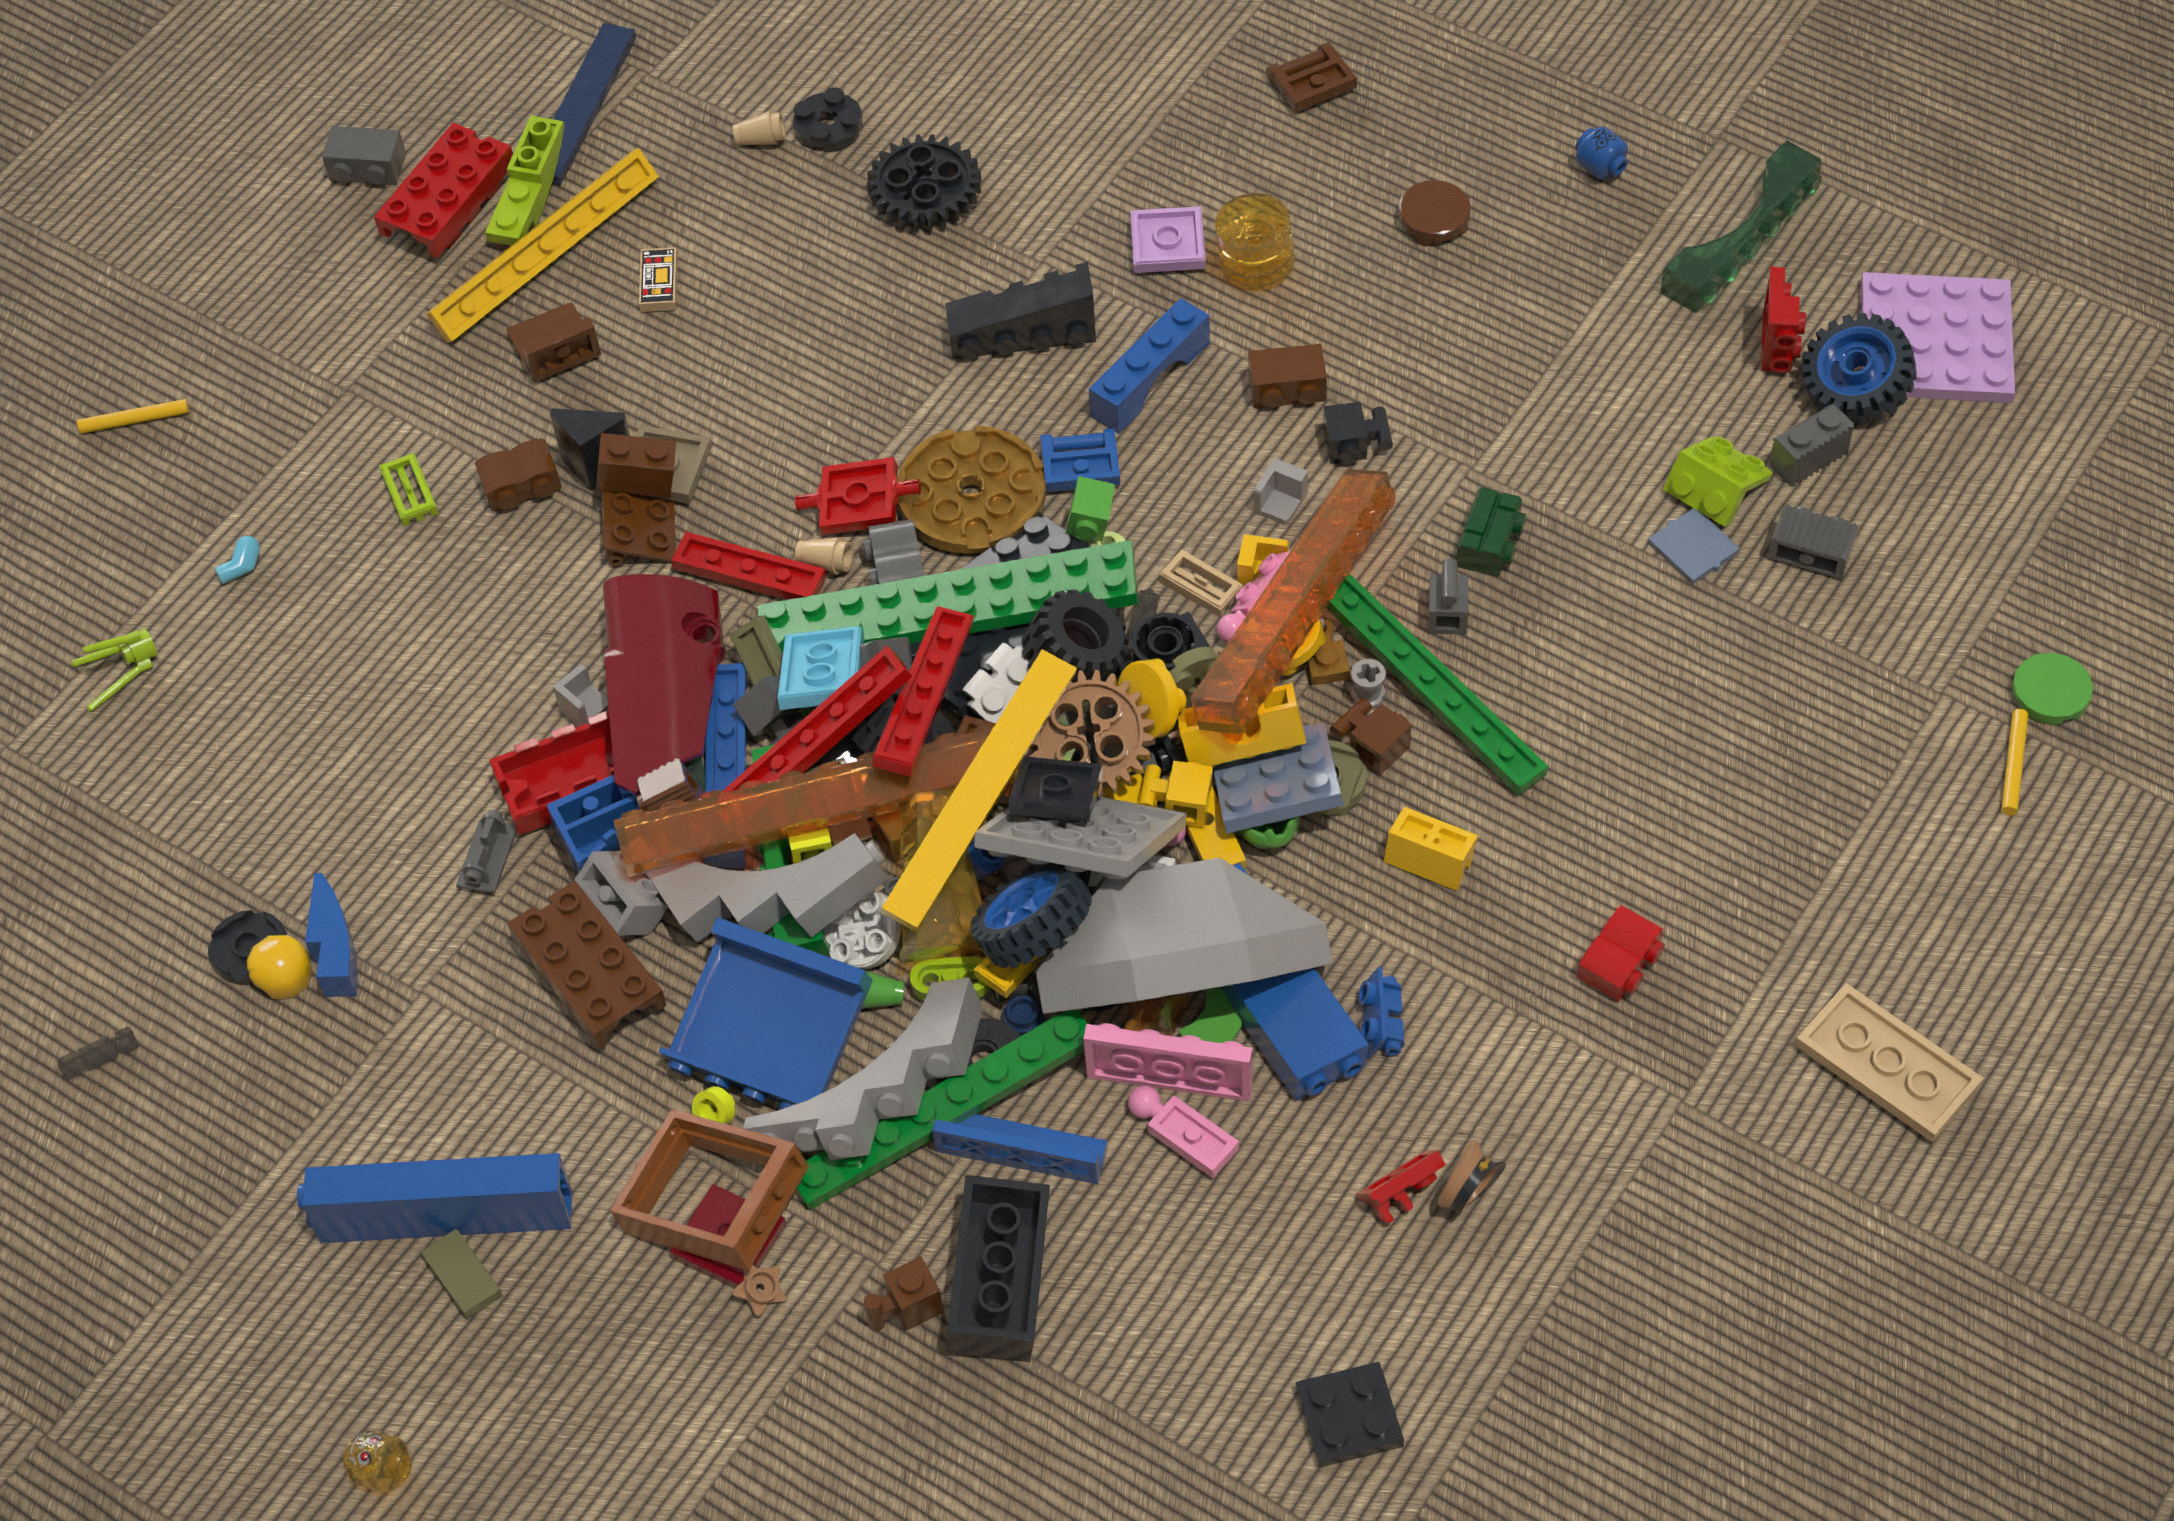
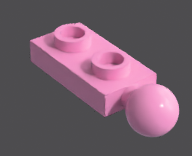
M1291 551L1279 554L1272 553L1267 556L1258 567L1260 573L1256 579L1244 585L1237 593L1236 599L1238 602L1231 609L1233 614L1223 616L1218 622L1217 634L1219 638L1227 644L1240 643L1246 637V623L1251 619L1258 618L1301 563V560Z
M1138 1086L1130 1093L1128 1098L1130 1111L1136 1117L1142 1119L1152 1117V1120L1147 1124L1148 1132L1210 1177L1214 1178L1239 1150L1238 1140L1173 1095L1163 1105L1161 1104V1097L1158 1091L1151 1086Z

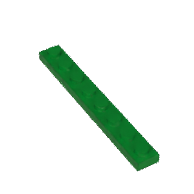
M1339 565L1312 583L1311 594L1517 796L1547 775L1549 766L1342 565Z
M1074 1009L1060 1013L967 1067L965 1075L951 1076L923 1093L918 1114L879 1120L869 1155L830 1160L824 1150L806 1160L809 1167L796 1189L809 1211L934 1139L932 1129L935 1119L959 1124L1084 1052V1034L1087 1022L1080 1011Z

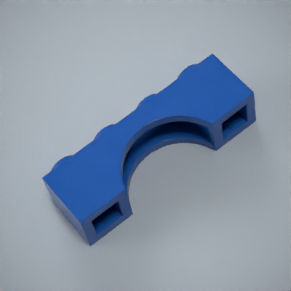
M1180 298L1089 388L1090 417L1108 428H1114L1115 432L1119 434L1142 411L1146 396L1160 373L1175 361H1181L1188 365L1210 343L1209 314Z

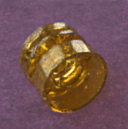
M1261 193L1239 195L1226 202L1218 211L1215 220L1223 275L1231 284L1241 289L1253 291L1269 289L1283 282L1292 272L1295 263L1291 220L1287 207L1281 200L1269 194Z

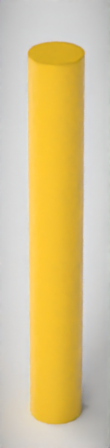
M187 399L78 419L77 426L79 433L83 434L189 413Z
M2016 709L2012 712L2001 809L2003 814L2009 816L2018 813L2028 723V712L2023 709Z

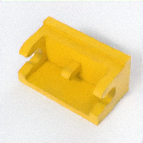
M1404 807L1388 832L1384 862L1457 891L1462 883L1465 868L1469 870L1478 835Z

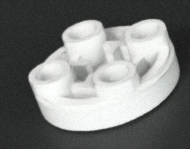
M873 890L824 928L825 938L831 945L830 956L832 959L860 969H871L884 963L893 954L900 940L901 924L881 913V908L888 898L887 895Z

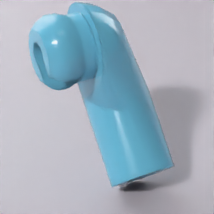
M251 536L240 537L236 542L232 560L214 567L222 585L254 570L260 552L259 543L255 538Z

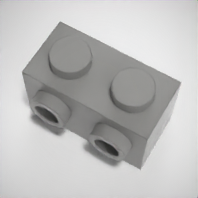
M593 851L574 880L619 936L651 934L668 908V905L652 881L639 867L637 859L628 851Z

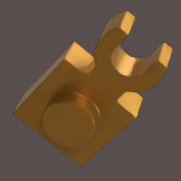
M1330 619L1325 620V644L1320 646L1317 652L1306 661L1312 686L1350 680V669L1343 641H1333L1334 625Z

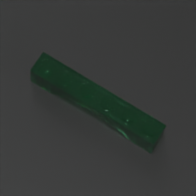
M1786 140L1766 161L1762 184L1763 197L1752 215L1737 229L1721 238L1700 245L1684 247L1663 269L1660 294L1694 313H1697L1706 303L1711 304L1718 296L1720 288L1725 282H1731L1735 279L1741 265L1747 259L1752 260L1757 255L1762 243L1768 237L1773 238L1777 234L1783 220L1788 215L1792 217L1798 211L1802 200L1808 194L1813 195L1822 182V176L1820 175L1822 159Z

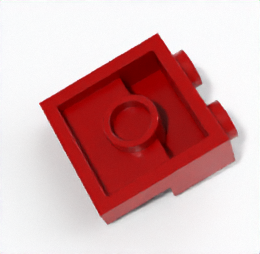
M1770 266L1762 313L1761 371L1790 373L1793 366V358H1800L1802 336H1797V334L1804 335L1806 312H1799L1800 297L1791 296L1792 283L1785 282V267Z

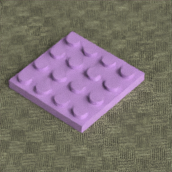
M1863 272L1861 279V313H1866L1868 319H1871L1872 314L1880 315L1883 322L1886 318L1890 319L1896 327L1899 326L1904 331L1912 347L1917 375L1916 380H1913L1914 388L1912 393L1906 392L1907 397L2013 403L2015 377L2010 280Z

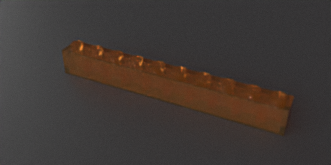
M1345 470L1190 698L1199 730L1242 734L1250 721L1255 718L1258 709L1268 694L1272 692L1275 683L1283 671L1288 668L1296 651L1303 645L1306 636L1314 624L1319 621L1323 610L1329 601L1334 598L1337 589L1345 577L1349 575L1352 566L1360 554L1365 551L1366 545L1374 533L1379 530L1380 524L1389 510L1394 507L1396 495L1394 488L1390 485L1387 471Z
M989 723L978 726L973 730V733L958 736L957 733L943 734L935 738L934 742L924 744L911 777L873 767L872 761L875 752H869L857 757V761L842 765L841 762L833 761L822 764L817 768V771L802 774L801 771H791L779 776V780L764 784L759 780L750 781L742 784L739 787L740 790L727 793H724L722 790L709 791L702 794L699 800L686 803L683 800H673L662 804L661 809L646 813L642 809L628 811L621 815V819L613 820L627 877L950 798L995 724ZM1017 768L1009 783L1015 782L1019 768Z

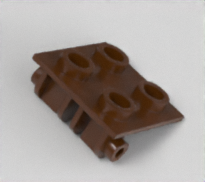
M602 491V541L605 558L609 561V564L620 566L628 555L672 563L671 559L676 551L674 501L638 494Z

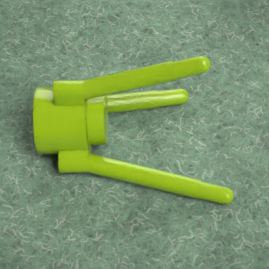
M145 628L124 636L84 646L82 652L91 654L72 661V666L78 667L121 652L127 665L131 663L136 664L134 668L87 706L88 711H94L141 672L153 667L150 659L158 656V652Z

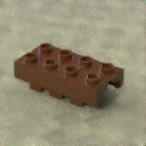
M576 881L571 882L549 896L550 904L540 911L533 906L507 923L512 939L597 1049L602 1048L608 1043L606 1034L614 1030L618 1022L630 1012L637 1009L643 1010L651 1005L655 1011H659L667 1006L663 990Z

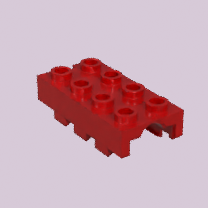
M453 122L375 214L374 219L379 235L389 238L392 235L391 231L396 232L397 229H402L414 236L418 242L427 245L430 256L438 258L447 246L451 248L460 238L463 226L466 223L471 224L482 211V203L486 199L490 201L501 188L500 181L508 173L507 167L513 156L511 145L489 136L486 139H478L476 131Z
M609 710L589 717V723L574 727L573 724L551 731V737L537 741L536 737L514 745L515 750L489 759L493 775L502 797L505 799L518 836L552 823L547 804L614 775Z

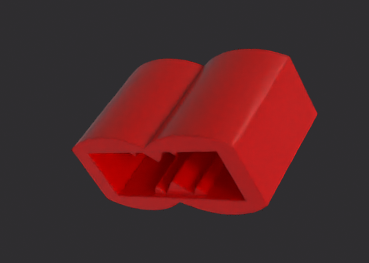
M1620 905L1612 914L1600 935L1593 941L1578 964L1576 978L1617 1002L1626 993L1633 995L1644 977V974L1640 971L1647 963L1654 965L1664 950L1665 944L1661 942L1663 928Z

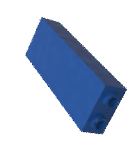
M1240 863L1233 865L1237 869L1246 873V871L1243 869ZM1315 968L1250 982L1221 986V989L1242 1018L1243 1026L1295 1101L1306 1095H1317L1325 1090L1330 1083L1342 1077H1353L1366 1066L1368 1042Z
M560 1153L305 1167L304 1184H299L297 1188L298 1207L305 1210L307 1226L314 1229L320 1243L442 1237L456 1228L461 1235L571 1229L573 1191Z

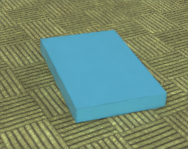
M856 626L785 635L778 691L780 710L819 706L861 669L860 645L864 642L862 627Z

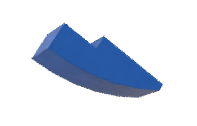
M314 873L305 943L313 962H318L317 980L325 997H357L358 968L356 950L349 926L330 884L322 873Z

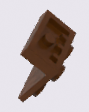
M567 303L507 328L508 336L534 382L601 355L595 326L589 317L582 320L573 303Z

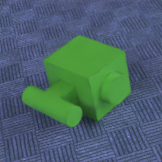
M1078 476L1065 534L1074 535L1088 546L1090 540L1102 542L1109 520L1115 484Z

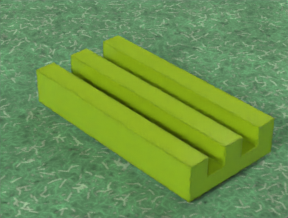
M414 453L379 465L403 527L409 525V520L416 517L418 522L424 520L423 515L429 512L431 516L439 514ZM410 464L426 503L419 505L403 466ZM396 469L412 508L405 510L390 471Z

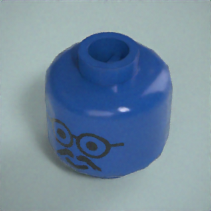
M1605 126L1587 129L1576 142L1577 163L1599 180L1607 179L1612 175L1614 177L1619 176L1628 164V159H1626L1628 154L1627 143Z

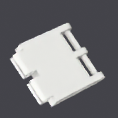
M1002 643L985 662L993 671L991 676L984 670L979 669L962 689L971 698L967 705L982 720L997 723L1028 673L1029 668L1027 665L1030 661L1023 658L1022 647L1016 646L1012 649L1008 644Z

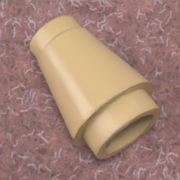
M770 110L732 126L737 146L778 145L779 141L786 140L785 124L780 112L772 113Z
M843 537L800 540L795 548V559L802 563L825 568V571L838 575L842 571L848 572L851 569L854 559V548L852 543L845 541Z

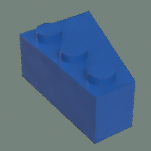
M614 775L547 804L554 831L577 875L593 851L629 852L631 851L628 847L629 844L640 836L645 839L657 829L654 816L646 817L638 805L636 795L617 787Z

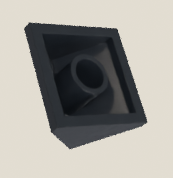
M551 408L550 416L562 461L590 491L596 489L601 433L630 436L625 413Z

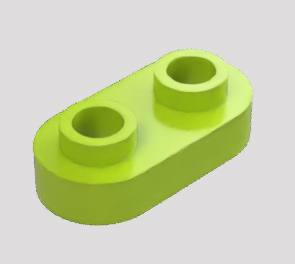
M975 956L924 959L915 964L910 972L912 991L917 998L923 1001L930 988L925 986V984L930 981L943 982L963 978L976 979L978 982L973 984L978 998L986 995L991 987L975 977L974 969L983 961V959Z

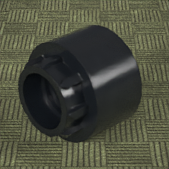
M1158 613L1143 619L1134 629L1131 639L1133 662L1161 659L1169 672L1176 667L1173 663L1175 658L1189 650L1199 648V636L1195 626L1185 617L1174 613Z

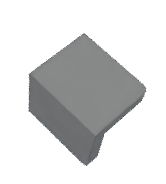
M1274 458L1254 489V513L1283 525H1288L1308 494V471Z
M582 664L553 686L560 713L576 727L589 723V717L609 710L608 698L591 685L588 670Z

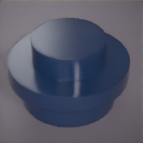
M1026 995L1012 998L1003 1010V1022L1020 1035H1024L1040 1026L1044 1020L1041 1005L1032 997Z

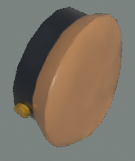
M1476 1140L1469 1141L1464 1147L1438 1199V1206L1450 1209L1460 1215L1465 1207L1483 1195L1496 1182L1506 1167L1505 1162L1492 1161L1483 1154L1482 1148Z

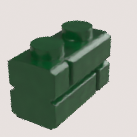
M1484 487L1478 489L1457 546L1456 561L1459 568L1474 572L1479 570L1482 574L1498 577L1501 575L1504 564H1512L1517 543L1512 541L1514 535H1522L1527 514L1521 513L1522 499L1520 496L1504 492L1499 494L1496 490Z

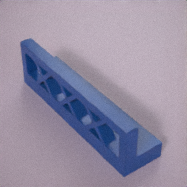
M978 1114L959 1124L935 1119L932 1129L936 1152L1097 1185L1108 1149L1107 1140Z

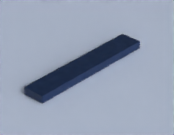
M603 23L553 118L554 120L563 121L565 127L552 184L561 186L636 39L635 29Z

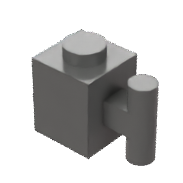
M1448 558L1442 561V574H1430L1428 634H1467L1468 575H1457L1458 563L1455 559Z
M780 675L762 678L733 704L753 736L773 732L776 734L777 738L769 745L776 744L804 719V717H800L794 723L791 720V717L802 708L780 710L778 703Z

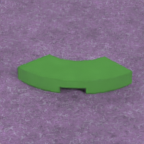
M1221 987L1205 989L1206 1003L1203 1012L1194 1023L1179 1030V1037L1191 1035L1203 1041L1215 1043L1234 1041L1243 1026L1242 1018Z

